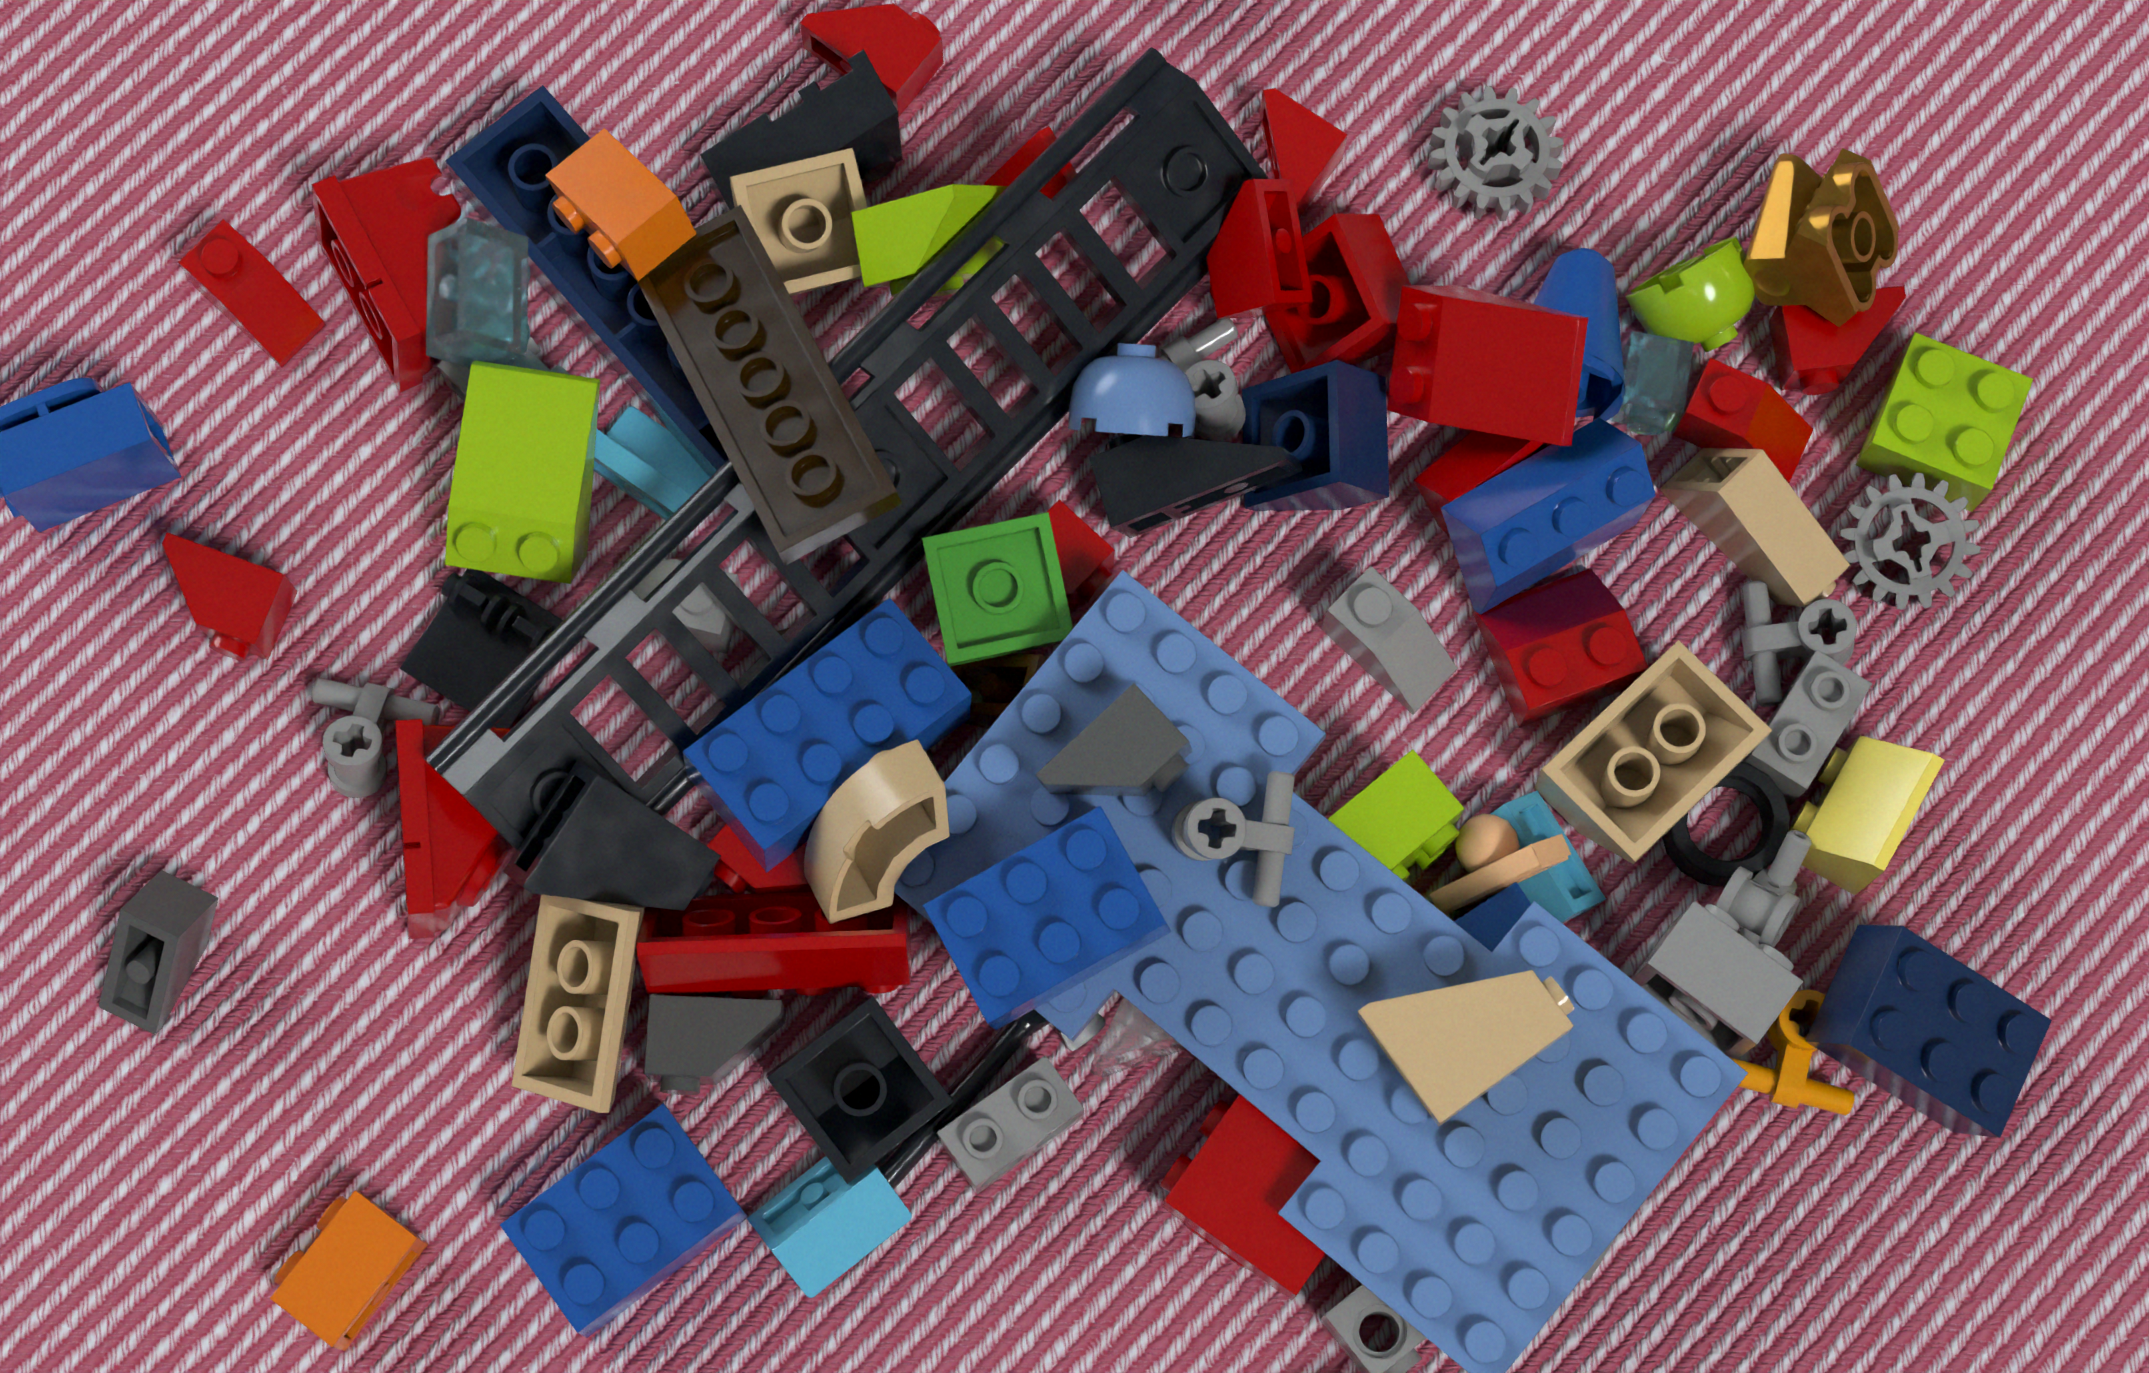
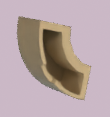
M918 739L875 754L867 764L851 775L833 793L812 827L805 850L804 875L829 924L892 906L895 884L907 864L925 848L950 837L945 784Z

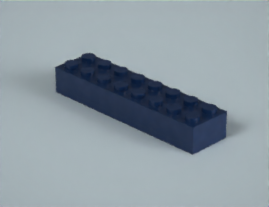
M542 85L445 160L456 188L705 473L711 477L729 458L636 279L620 263L612 269L609 268L590 246L587 238L591 235L584 229L580 230L577 234L573 233L559 218L551 205L558 199V196L545 175L591 138Z

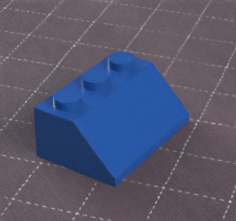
M1597 418L1573 432L1572 446L1552 444L1441 507L1473 610L1478 614L1486 612L1635 526L1656 496L1642 444L1603 419Z

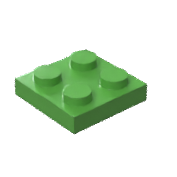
M1049 512L922 538L949 667L1061 644L1072 631L1073 626Z

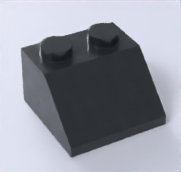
M871 994L766 1074V1078L847 1184L953 1102Z

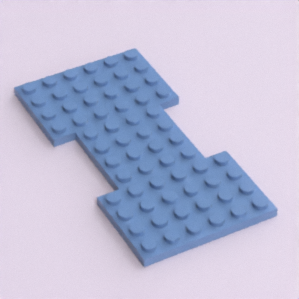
M1122 570L944 782L950 837L925 848L908 863L895 884L894 892L932 923L923 907L925 903L1101 805L1171 932L1034 1010L1074 1042L1114 992L1117 991L1321 1161L1278 1213L1468 1373H1506L1748 1072L1535 901L1493 952H1491L1294 792L1292 794L1289 827L1295 828L1292 855H1285L1279 905L1276 907L1255 905L1252 901L1258 852L1239 849L1229 857L1208 861H1195L1182 855L1173 842L1171 827L1175 815L1183 806L1195 801L1223 798L1237 805L1242 811L1245 820L1262 822L1268 774L1272 771L1291 773L1294 776L1326 738V733ZM1133 683L1190 742L1192 752L1185 758L1190 764L1189 769L1177 782L1162 793L1154 787L1145 796L1050 794L1035 775ZM1209 819L1199 821V833L1208 835L1209 840L1219 838V827L1209 824ZM1530 970L1534 971L1541 982L1551 976L1559 984L1575 1010L1567 1015L1574 1027L1562 1038L1439 1127L1358 1017V1010L1371 1002Z

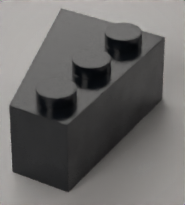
M864 49L847 59L853 70L821 90L818 83L813 81L799 90L798 93L803 102L784 115L772 121L767 113H763L700 154L706 179L724 213L735 208L730 184V177L853 148L860 179H863L865 182H872L889 174L895 168L896 163L903 160L898 111Z

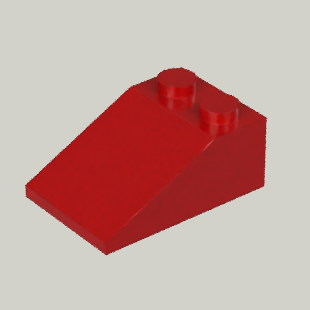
M1402 286L1387 410L1429 423L1559 446H1572L1588 317L1462 286Z

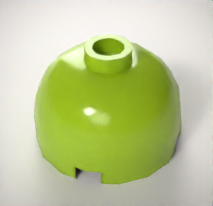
M1737 236L1727 238L1703 249L1704 254L1688 261H1685V259L1641 283L1631 290V294L1626 295V299L1634 314L1649 335L1664 345L1677 348L1700 343L1705 352L1716 349L1739 335L1734 324L1749 312L1755 292L1753 282L1743 267L1746 253Z

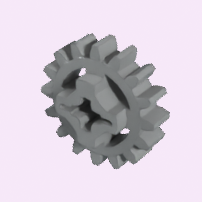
M1485 86L1482 99L1479 102H1476L1471 95L1465 92L1461 94L1459 100V112L1445 107L1439 122L1442 127L1433 128L1429 145L1436 150L1430 153L1428 168L1443 170L1437 177L1435 187L1438 191L1450 188L1456 191L1451 205L1455 209L1464 205L1466 201L1475 204L1473 211L1474 218L1481 219L1487 207L1495 208L1499 221H1506L1510 206L1515 205L1524 215L1530 213L1534 203L1533 195L1539 199L1546 200L1552 188L1549 180L1558 178L1563 164L1555 158L1560 156L1564 145L1563 138L1548 137L1554 129L1556 119L1554 116L1538 119L1535 116L1540 103L1536 98L1530 100L1525 106L1518 104V94L1515 88H1510L1505 100L1496 99L1492 86ZM1526 136L1533 146L1535 163L1532 161L1534 154L1525 148L1524 139ZM1506 143H1508L1505 153L1500 152L1494 158L1490 157L1489 160L1484 165H1482L1486 154L1491 155L1495 153L1497 149L1501 150ZM1455 144L1460 146L1458 153L1467 160L1465 171L1458 162Z
M1914 473L1910 487L1903 488L1897 475L1887 476L1888 492L1881 494L1878 489L1869 485L1864 489V492L1870 504L1866 508L1850 504L1847 508L1850 515L1858 521L1855 528H1844L1839 531V536L1847 540H1853L1854 549L1845 552L1843 556L1849 563L1858 562L1861 568L1851 579L1854 585L1863 584L1868 580L1875 584L1870 597L1873 601L1879 602L1889 591L1894 593L1896 609H1905L1909 595H1916L1922 608H1929L1932 604L1931 591L1938 589L1942 594L1951 598L1955 595V591L1949 579L1954 574L1964 578H1970L1973 574L1961 562L1964 555L1980 553L1981 547L1966 542L1965 534L1978 528L1979 522L1978 520H1961L1958 513L1965 508L1969 501L1965 497H1961L1948 502L1944 498L1948 490V482L1941 480L1930 491L1924 489V474ZM1911 498L1930 503L1944 515L1946 520L1931 523L1918 516ZM1887 505L1889 523L1880 537L1866 541L1867 531L1872 519ZM1901 512H1903L1905 523H1909L1913 532H1924L1926 536V543L1917 546L1916 552L1918 557L1915 558L1917 571L1914 561L1909 559L1906 551H1895L1893 548L1892 540L1902 536L1901 525H1903ZM1952 542L1951 553L1946 564L1932 577L1930 560L1940 545ZM1888 559L1903 568L1908 584H1901L1887 579L1878 572L1872 563Z

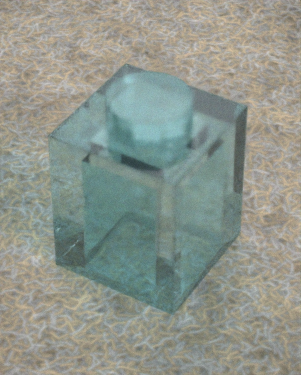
M1632 331L1622 351L1625 379L1624 401L1618 414L1613 416L1611 421L1627 424L1628 430L1642 435H1660L1664 431L1673 432L1684 413L1694 342Z

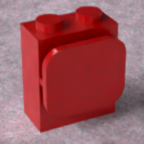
M1239 1094L1231 1106L1220 1099L1198 1130L1208 1139L1192 1160L1182 1153L1162 1180L1160 1186L1170 1192L1165 1198L1162 1208L1182 1221L1191 1232L1234 1263L1250 1270L1287 1298L1293 1300L1326 1253L1278 1213L1321 1161L1242 1095Z

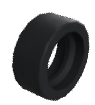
M1740 762L1714 788L1727 787L1736 789L1747 795L1759 809L1762 830L1761 838L1754 850L1742 858L1730 861L1714 859L1699 850L1690 837L1687 827L1688 813L1662 836L1666 853L1678 869L1701 884L1725 888L1734 872L1740 866L1753 872V879L1761 870L1768 868L1773 863L1789 830L1790 815L1784 794L1768 774L1746 762Z

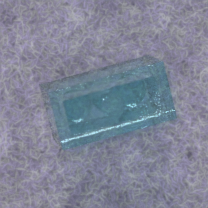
M467 217L428 236L427 356L471 368L474 360L508 365L527 356V344L530 336L528 325V283L530 280L528 237Z

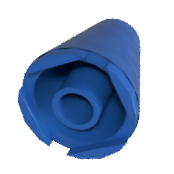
M1588 248L1574 249L1571 252L1561 254L1555 259L1533 304L1588 317L1575 417L1594 416L1593 421L1597 418L1607 421L1618 414L1625 395L1615 269L1606 258L1595 250Z

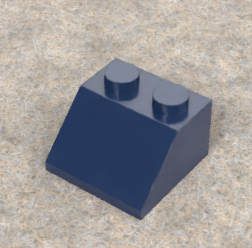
M1335 360L1242 389V401L1246 411L1243 424V444L1283 447L1300 460L1303 469L1302 472L1245 493V509L1252 511L1344 510L1389 497L1385 376Z

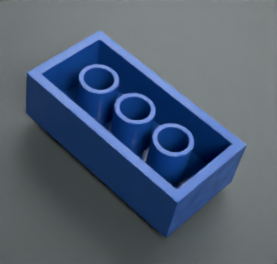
M888 598L685 749L683 757L686 774L767 873L808 841L818 815L833 793L851 775L867 764L875 754L884 750H891L917 739L924 751L927 752L969 720L972 693L894 601Z

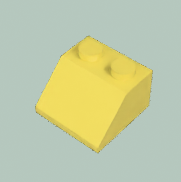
M1859 736L1846 751L1835 747L1817 780L1826 784L1818 802L1814 805L1806 801L1788 832L1792 830L1801 831L1808 835L1812 842L1801 865L1853 895L1859 893L1885 871L1945 760L1934 753L1865 736Z

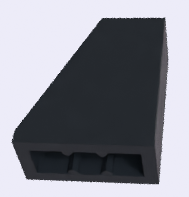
M577 761L503 872L533 894L685 911L691 900L701 896L710 885L714 876V866L721 855Z

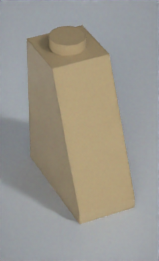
M1702 448L1660 488L1667 499L1752 581H1763L1767 584L1768 597L1775 604L1807 607L1815 601L1827 598L1836 587L1834 580L1850 566L1849 562L1763 449Z
M1530 970L1371 1002L1358 1010V1017L1439 1127L1570 1032L1574 1025L1567 1015L1575 1010L1568 996L1551 976L1541 982L1534 971Z

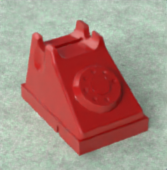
M431 157L417 159L340 181L333 175L311 184L317 240L400 393L423 383V375L433 368L438 337L450 332L458 301L459 268L452 260L461 251L462 242L456 231L452 230V228L461 216V207L453 194L438 195L432 191L431 185L433 181L441 177L442 173L435 160Z
M422 719L395 720L408 939L435 937V932L444 931L451 926L463 906L474 907L500 872L510 847L500 834L459 792L423 759L455 726L425 725L422 723ZM491 728L490 730L502 739L511 728Z

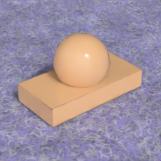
M1493 814L1476 815L1458 830L1460 834L1456 837L1454 844L1459 862L1470 874L1429 893L1434 906L1447 915L1474 905L1501 892L1515 882L1520 883L1568 860L1571 852L1563 834L1541 840L1519 850L1520 845L1517 832L1508 820Z

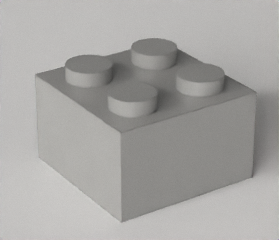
M1693 901L1669 926L1631 979L1729 1058L1738 1059L1760 1042L1803 981L1791 973L1794 966L1781 952L1766 944H1760L1759 947H1756L1737 933L1739 924L1724 910L1712 904L1702 907L1696 901Z

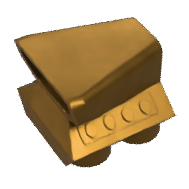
M1842 148L1834 164L1830 166L1827 174L1824 173L1821 178L1802 158L1786 153L1778 156L1770 175L1743 264L1753 282L1754 292L1759 301L1769 306L1807 305L1838 327L1855 315L1857 311H1866L1871 307L1876 295V274L1879 269L1891 267L1898 252V231L1900 229L1872 161Z

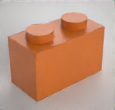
M605 128L545 175L558 196V199L551 205L564 224L575 234L582 229L588 232L591 236L587 240L599 258L611 269L620 263L637 281L642 279L697 234L678 197Z
M356 1190L348 1199L343 1196L338 1197L327 1208L317 1224V1228L322 1231L306 1253L297 1250L286 1260L274 1279V1282L279 1287L270 1297L273 1302L328 1345L346 1351L428 1245L426 1241L373 1200Z

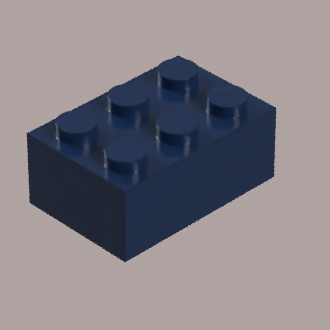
M1858 925L1805 1042L1953 1133L2000 1138L2052 1020L1904 926Z

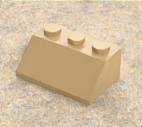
M1678 640L1541 769L1534 789L1538 790L1540 795L1579 834L1634 864L1772 732V729Z
M541 895L512 1080L513 1087L598 1113H609L615 1100L618 1074L621 1066V1055L637 958V939L645 906Z

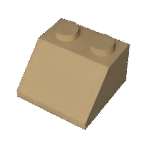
M853 148L730 177L734 207L741 204L790 296L862 279L851 212L868 207Z

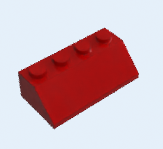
M813 892L705 895L692 899L685 911L646 907L637 939V956L647 994L664 993L666 996L699 997L703 992L729 991L734 997L754 998L766 994L768 990L794 989L796 993L806 996L823 995L831 992L835 987H860L862 991L874 994L894 991L899 985H910L912 958L909 904L894 892L892 906L829 924Z

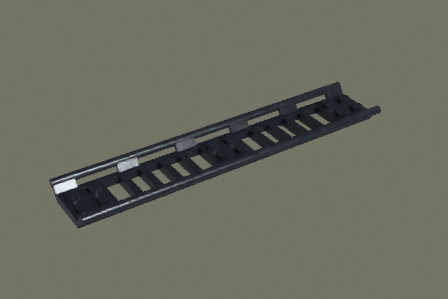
M1150 47L827 363L839 386L859 368L870 376L847 401L903 503L842 535L861 558L828 591L799 559L786 566L784 565L728 459L423 759L457 790L515 851H517L577 761L664 817L695 786L686 774L683 751L855 624L873 605H876L925 556L922 538L948 533L1069 412L1073 386L1083 368L1096 358L1117 356L1118 343L1137 344L1209 272L1206 257L1244 181L1269 179V177L1196 80L1169 64L1159 51ZM1123 109L1134 116L1052 199L1039 192ZM1109 180L1166 252L1137 283L1080 212V209ZM1058 231L1116 302L1094 326L1035 254ZM992 237L1004 245L918 330L906 322ZM1014 274L1073 345L1051 369L1047 367L991 298ZM970 317L1030 389L1006 413L947 343V340ZM926 361L986 432L955 464L948 459L894 394ZM722 502L734 510L643 600L632 591ZM745 539L808 609L782 636L719 567ZM699 584L763 654L737 681L728 674L672 612ZM653 630L717 699L691 727L681 719L625 658ZM583 638L594 646L502 739L490 730ZM606 676L671 745L636 782L570 713Z

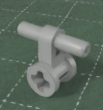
M1230 318L1219 319L1187 340L1184 336H1180L1160 349L1162 355L1158 357L1159 359L1175 363L1188 376L1195 395V432L1200 437L1212 441L1224 440L1236 434L1243 426L1246 417L1242 398L1237 393L1238 385L1232 369L1221 361H1202V359L1238 337V330Z
M1750 581L1742 586L1747 629L1741 633L1745 660L1752 662L1756 699L1759 705L1763 707L1776 706L1783 700L1778 659L1799 657L1801 662L1805 664L1814 652L1819 650L1843 666L1848 663L1853 654L1854 640L1857 633V621L1848 606L1837 600L1822 599L1808 605L1802 612L1799 621L1772 624L1767 584L1763 581ZM1829 628L1831 637L1836 638L1835 643L1831 645L1823 644V639L1821 635L1817 634V629Z
M319 678L314 682L311 691V698L314 703L353 712V715L339 718L330 724L323 736V749L328 760L330 783L338 793L350 798H362L372 795L383 786L386 780L387 766L385 757L382 754V735L388 720L422 719V723L425 725H438L440 718V708L438 705L394 695L393 688L369 682L362 688Z
M1272 771L1268 774L1262 822L1245 820L1239 807L1223 798H1210L1191 802L1183 806L1175 815L1171 827L1172 839L1176 848L1182 855L1195 861L1226 858L1236 853L1239 849L1258 852L1252 901L1255 905L1276 907L1279 905L1285 855H1292L1295 828L1289 827L1294 776L1291 773ZM1209 819V824L1219 827V838L1209 840L1208 835L1199 833V821Z
M1792 830L1787 832L1770 869L1761 870L1753 879V872L1742 866L1738 867L1716 904L1717 907L1736 920L1741 926L1739 934L1756 947H1759L1760 944H1766L1774 948L1787 929L1798 907L1800 898L1794 895L1798 887L1794 879L1812 844L1809 836L1801 831Z

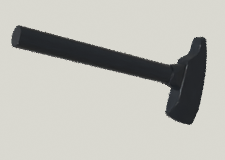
M1034 1009L1003 1026L946 1091L953 1102L896 1147L878 1168L891 1187L895 1189L938 1141L937 1132L960 1116L1033 1033L1049 1025L1060 1036L1068 1050L1075 1051L1100 1032L1106 1024L1105 1019L1097 1013L1074 1042Z

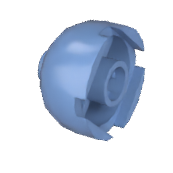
M1118 343L1117 356L1096 358L1083 368L1073 386L1069 405L1068 429L1081 430L1082 418L1096 419L1095 432L1168 436V425L1172 423L1182 424V437H1194L1196 418L1194 390L1188 376L1175 363L1155 358V345Z

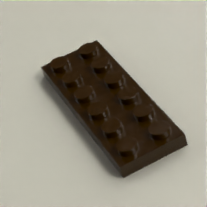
M740 204L694 228L697 233L695 236L637 281L775 549L786 566L903 503Z

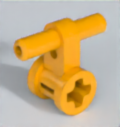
M1808 989L1795 992L1768 1029L1767 1036L1769 1041L1779 1051L1775 1069L1730 1057V1059L1748 1072L1738 1087L1769 1095V1102L1794 1109L1800 1103L1844 1116L1851 1112L1855 1098L1852 1090L1807 1078L1812 1052L1817 1050V1048L1805 1042L1807 1035L1804 1037L1798 1035L1799 1024L1789 1020V1018L1801 1010L1805 1012V1023L1812 1026L1825 998L1824 994Z

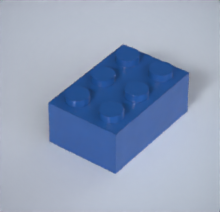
M1101 805L923 905L987 1024L995 1030L1171 932Z
M662 1103L501 1223L500 1226L576 1332L588 1338L748 1218V1216L671 1111Z

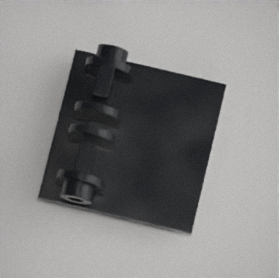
M467 568L462 576L453 572L447 578L441 590V594L448 598L399 669L471 712L564 620L481 570ZM545 676L493 727L511 728Z

